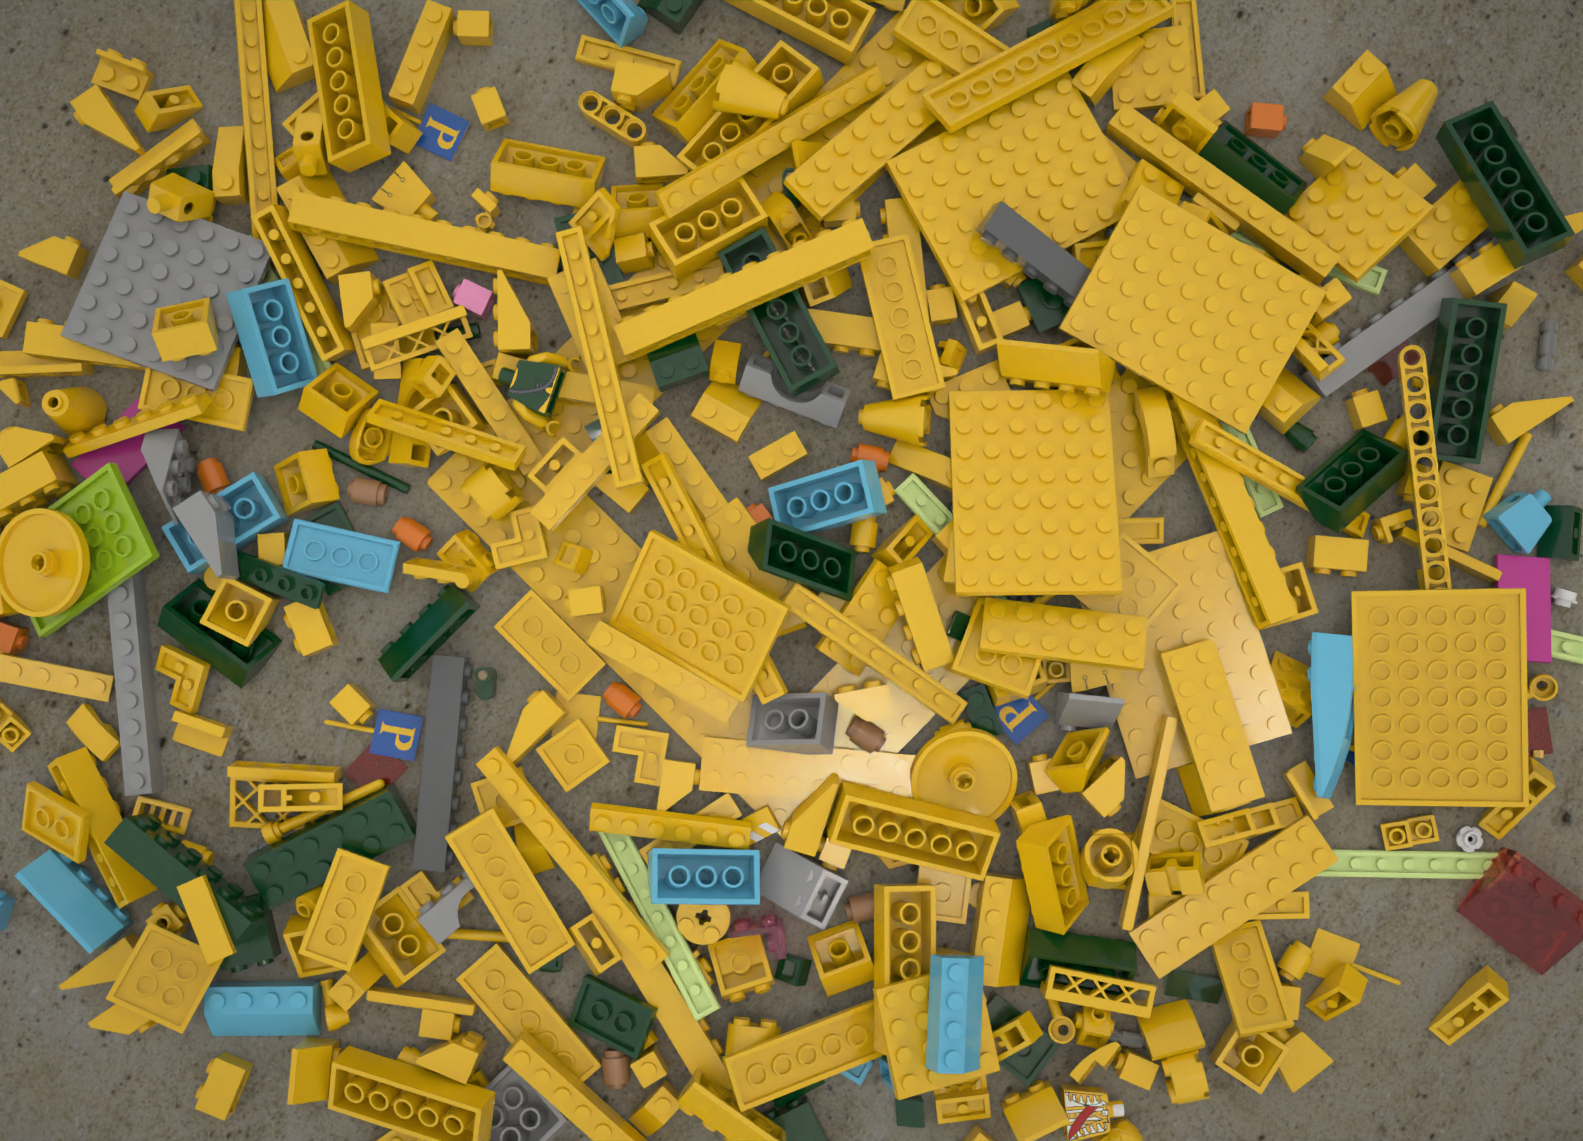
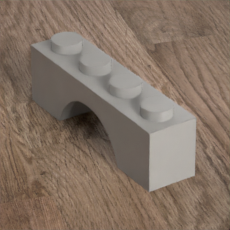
M754 352L745 366L738 388L739 391L746 393L750 397H757L770 402L773 406L788 409L799 416H806L819 421L822 425L834 428L838 426L851 392L850 389L826 381L816 389L807 390L793 397L774 361Z
M465 870L461 873L463 878L456 884L453 882L447 884L440 891L441 896L436 901L429 900L418 909L420 914L417 916V920L438 945L460 927L458 920L459 903L469 890L475 888Z

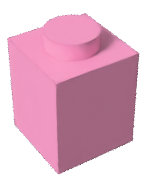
M466 279L463 280L462 284L456 286L452 296L454 298L453 303L456 306L464 305L466 312L484 320H487L497 299L493 291Z

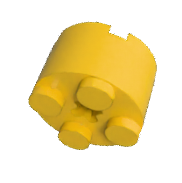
M485 462L464 480L461 490L468 498H474L479 504L477 510L485 519L488 520L491 517L493 520L500 521L524 500V497L518 496L522 492L504 470L498 472L494 468L496 465Z
M1113 828L1102 829L1093 834L1079 853L1080 871L1086 883L1100 889H1114L1121 886L1134 873L1139 862L1138 849L1133 840H1130L1122 831Z
M680 904L676 915L678 930L690 942L700 945L713 944L722 938L728 930L731 920L730 905ZM703 909L707 910L708 916L711 917L706 918L705 921L701 920L700 915L697 914L702 913Z
M734 1016V1021L728 1022L725 1056L731 1052L734 1053L780 1035L782 1027L777 1025L776 1019L761 1018L760 1023L750 1022V1017Z
M1198 1049L1160 1059L1165 1077L1169 1076L1170 1078L1165 1080V1084L1172 1104L1177 1103V1105L1210 1099L1202 1061L1198 1060L1197 1056L1199 1053Z

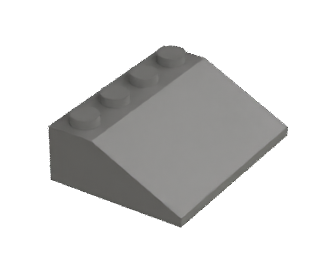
M509 1065L485 1087V1089L496 1092L489 1141H553L572 1123Z

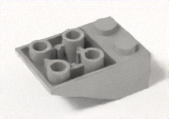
M155 429L145 433L141 451L174 524L179 525L180 520L172 508L186 499V494L190 492L191 474L196 470V462L194 457H191L187 441L182 438L179 429Z
M775 842L760 873V895L799 918L825 930L848 883V878L796 851L785 849L784 845Z

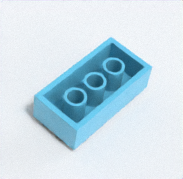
M289 278L226 293L258 398L273 396L304 387L318 377Z
M861 459L768 488L774 519L810 534L820 533L887 513L876 463L871 460Z
M252 472L216 494L219 497L223 496L231 507L229 512L233 517L236 549L238 550L256 541L257 534H267L290 520L264 475ZM172 520L161 527L188 573L201 574L210 567L181 521L179 525H175Z

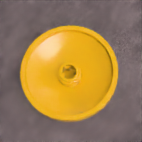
M30 509L14 517L0 535V593L5 601L21 614L31 617H51L66 611L78 600L86 586L90 571L89 547L79 525L67 514L53 509Z
M955 728L936 735L920 749L912 764L910 786L914 800L996 820L1006 811L1014 798L1017 788V768L1007 747L994 735L976 728Z

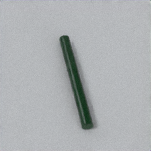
M315 440L313 443V450L327 448L330 458L375 480L382 481L383 484L406 495L411 489L410 484L370 465L359 464L350 455L323 442Z

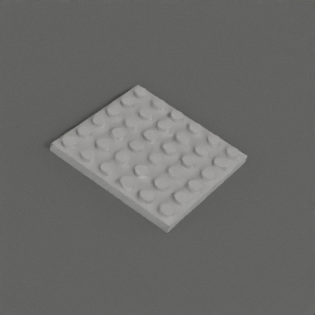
M124 191L61 336L70 341L216 392L239 339L226 293L262 284L272 261L267 248L262 240L201 218L177 222L162 214H153L147 208L148 199ZM210 297L219 336L218 349L205 356L198 354L188 356L181 361L170 360L163 362L151 334L156 308Z

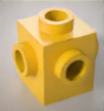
M163 901L150 911L153 915L145 921L147 924L150 922L180 937L188 931L186 926L191 923L187 912L174 901L167 904Z
M1082 1006L1079 1012H1075L1073 1022L1075 1028H1077L1076 1044L1096 1049L1105 1046L1114 1030V1020L1111 1019V1011Z

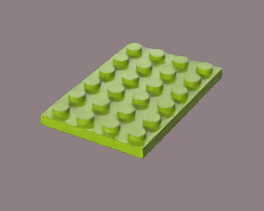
M107 463L47 508L67 514L79 525L89 547L90 571L82 594L69 609L51 617L30 616L39 637H48L160 557L117 463Z

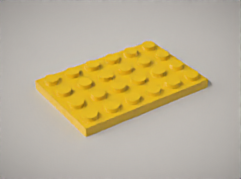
M651 530L609 621V625L736 699L745 702L792 607L660 532Z

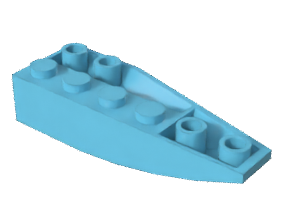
M1312 632V640L1308 642L1311 666L1308 667L1307 678L1311 682L1315 763L1313 788L1317 797L1330 799L1342 773L1354 731L1353 691H1355V685H1353L1352 636Z

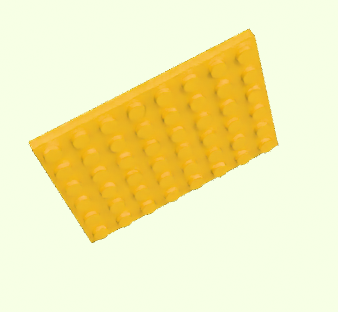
M1069 72L1058 76L951 134L949 131H946L886 161L885 167L960 303L1023 272L1022 266L1016 262L1012 263L1006 260L1001 255L1002 251L984 243L980 239L981 235L976 232V229L993 204L1003 201L1064 250L1118 223L1126 209L1125 206L1120 204L1129 180L1081 93L1072 85V77Z
M1139 185L1058 329L1093 349L1101 350L1115 362L1238 432L1246 434L1324 298L1326 291L1148 188Z
M1059 390L949 391L955 595L1121 594L1122 576L1109 393L1100 392V396H1091L1084 394V390H1075L1074 393H1066Z
M1218 531L1148 552L1181 579L1185 585L1146 629L1144 669L1142 672L1119 669L1123 681L1106 685L1109 697L1124 699V705L1117 717V723L1135 779L1150 775L1163 715L1172 716L1178 720L1167 770L1193 762L1159 655L1213 638L1215 640L1248 745L1291 734L1292 730L1258 626ZM1079 601L1081 609L1090 610Z
M1526 588L1351 591L1353 685H1355V691H1353L1355 804L1529 807Z

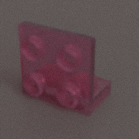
M777 914L765 915L761 917L760 921L751 922L750 918L736 919L735 924L730 925L729 938L768 933L770 953L775 952L776 960L787 959L783 918H777Z

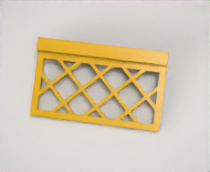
M236 760L227 766V777H230L229 827L261 828L262 825L269 823L261 814L262 812H258L248 800L254 793L258 792L256 781L262 782L260 785H264L267 782H273L274 784L339 783L342 767ZM238 780L247 781L254 788L247 797L238 790ZM242 804L254 815L249 820H237L238 808ZM277 812L280 818L275 822H280L282 819L284 821L290 819L287 815L290 812ZM303 824L297 828H294V830L297 831L309 824Z

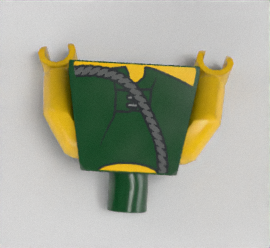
M543 352L531 355L527 360H519L515 370L503 367L500 370L498 381L510 386L507 396L513 398V407L525 421L538 428L543 427L544 432L555 436L556 434L549 431V426L552 423L560 427L561 425L558 421L547 419V417H552L567 371L579 372V370L571 368V362H581L578 357L566 359L562 355Z

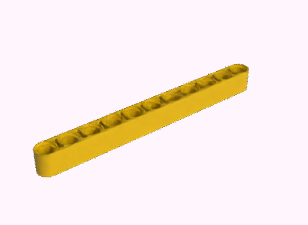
M1409 345L1400 351L1397 362L1423 589H1452L1426 357L1421 347ZM1414 351L1417 353L1419 359L1416 365L1406 364L1404 361L1405 352ZM1409 378H1418L1421 381L1420 391L1411 392L1407 388ZM1419 404L1424 408L1425 413L1421 419H1415L1410 415L1412 405ZM1417 431H1423L1427 434L1428 440L1423 446H1418L1413 441V435ZM1421 457L1427 458L1431 463L1430 469L1425 473L1419 472L1416 468V462ZM1424 484L1431 485L1434 490L1433 496L1427 500L1419 495V489ZM1427 511H1433L1437 516L1436 522L1431 526H1426L1422 521V516ZM1432 537L1437 538L1440 543L1439 549L1433 553L1428 552L1425 548L1426 541ZM1439 564L1443 570L1441 577L1431 579L1428 575L1429 568L1432 565Z

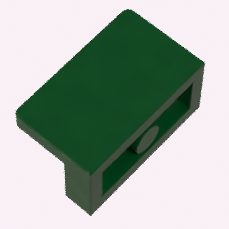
M1546 505L1544 509L1551 516L1552 522L1538 540L1537 557L1579 561L1583 509L1573 505Z

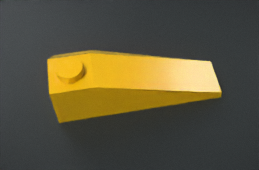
M262 0L267 71L277 94L315 79L309 33L295 0Z

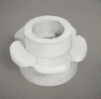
M1555 588L1554 594L1550 595L1551 598L1555 599L1553 604L1570 608L1571 603H1578L1575 601L1577 593Z
M1464 826L1457 832L1456 842L1458 846L1462 847L1463 851L1474 852L1475 849H1479L1483 844L1482 833L1476 827ZM1471 836V837H1472V841L1469 842V841H1468V837Z

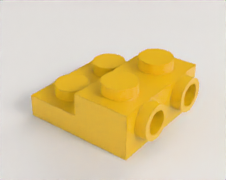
M1183 89L1178 94L1172 92L1163 104L1166 109L1161 107L1152 120L1157 126L1199 154L1219 127L1198 112L1202 104Z
M759 929L707 945L720 993L724 1000L729 999L730 1003L738 1002L746 998V993L755 991L756 994H763L771 990L770 985L776 984Z

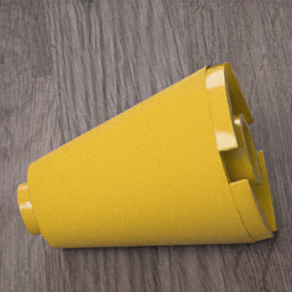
M729 59L731 65L726 63L715 92L719 93L720 97L719 101L713 100V109L719 112L779 119L781 115L785 116L787 114L790 100L787 99L786 92L737 59Z
M1417 80L1375 109L1369 118L1371 119L1369 128L1374 138L1385 147L1389 145L1397 147L1396 151H1406L1413 147L1438 97L1436 85L1430 80Z
M75 386L51 390L42 399L44 412L68 436H72L79 431H84V433L90 432L94 427L106 422L104 420L106 413H108V407L105 399L92 388Z
M921 394L896 401L891 399L865 404L864 409L859 410L858 423L863 425V430L915 446L926 447L928 441L923 440L924 434L930 435L932 410L931 405L926 404V400L931 399L929 394Z

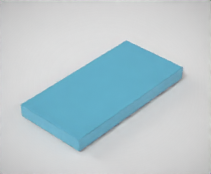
M294 518L282 567L307 577L389 594L401 542Z

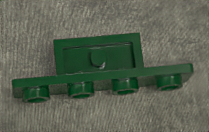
M237 549L240 576L238 579L258 586L264 591L281 595L289 601H295L313 609L320 608L325 590L324 583Z

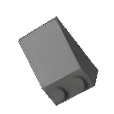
M200 490L172 508L218 578L232 580L239 578L234 522L229 512L231 507L223 496L219 497V495Z
M826 692L789 693L762 705L758 695H753L746 745L753 748L807 755L833 754L838 702Z
M1056 692L1054 723L1061 724L1060 730L1076 731L1077 726L1087 727V729L1108 727L1111 730L1124 705V699Z

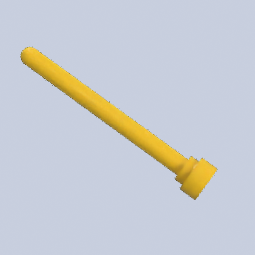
M377 779L344 794L343 806L383 789L385 782L382 779ZM334 810L306 811L282 823L271 821L261 826V832L267 844L272 845L279 842L286 832Z

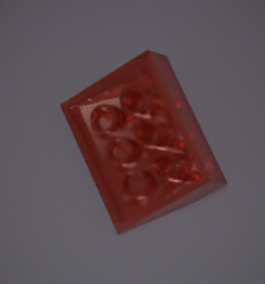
M1501 847L1498 856L1492 860L1493 863L1487 871L1483 872V877L1478 879L1456 912L1536 972L1543 975L1583 941V901L1519 852Z

